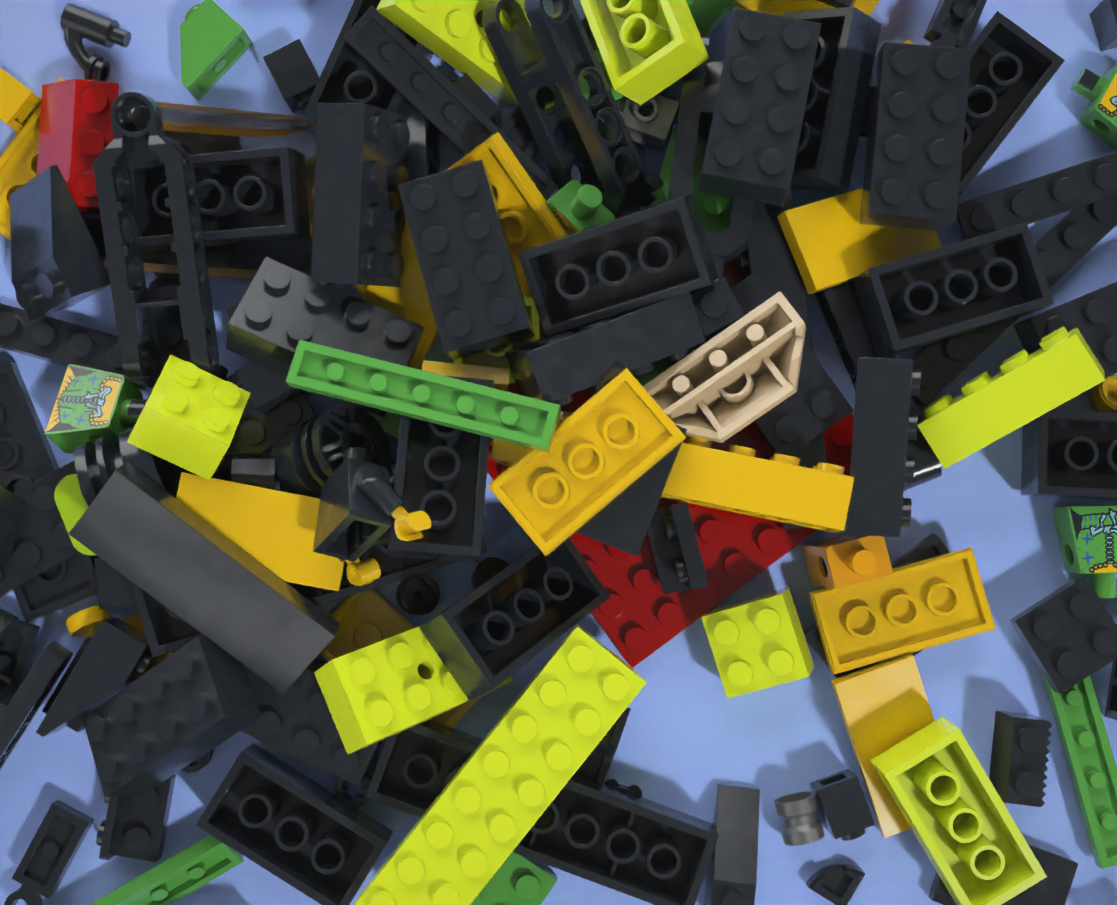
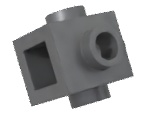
M663 91L642 105L625 96L620 98L617 106L637 149H645L648 146L663 152L677 116L680 102L667 98Z

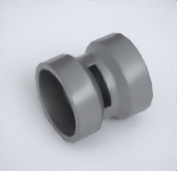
M814 792L791 793L774 800L777 815L783 819L784 823L781 833L785 845H804L825 837L822 822L816 818L815 814L818 804Z

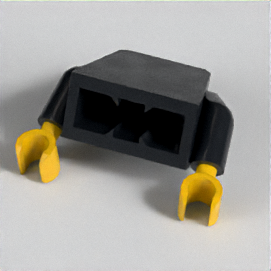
M359 447L348 448L344 452L343 463L326 480L322 487L313 552L336 557L340 562L345 560L348 564L346 572L349 582L355 586H362L378 579L381 576V570L374 558L371 557L360 561L359 557L391 527L392 516L395 519V533L403 541L423 538V534L420 531L429 529L431 527V520L424 511L407 513L403 508L405 502L390 486V472L384 466L370 463L369 451Z

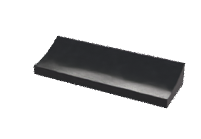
M128 462L113 472L94 501L68 533L283 694L287 692L310 663L336 637L340 625L338 621Z

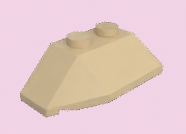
M779 291L649 381L643 388L675 425L687 429L686 435L723 443L797 392L806 324Z

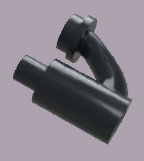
M69 3L64 8L60 20L67 49L84 71L85 80L106 82L110 74V63L104 61V58L97 54L90 57L83 45V38L107 48H111L114 44L126 48L130 44L131 33L119 28L117 20Z

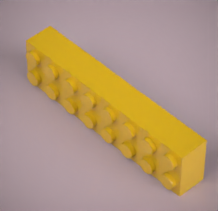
M561 411L557 426L573 413ZM686 436L685 443H682L661 498L835 533L845 529L854 477L843 475L844 467L838 465L817 463V466H813V469L799 466L800 459L793 456L773 454L770 460L756 458L755 449L729 445V449L726 452L711 449L712 441ZM494 439L490 459L500 465L510 467L531 448Z

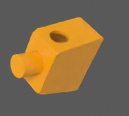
M845 533L801 545L811 585L836 589L893 574L884 536ZM822 559L824 560L827 566L828 572H825L823 568Z

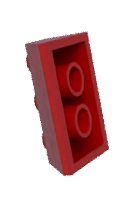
M71 79L42 85L37 176L50 166L58 165L80 213L100 215L93 163L104 148L114 140L111 107L118 96L126 93L119 83Z

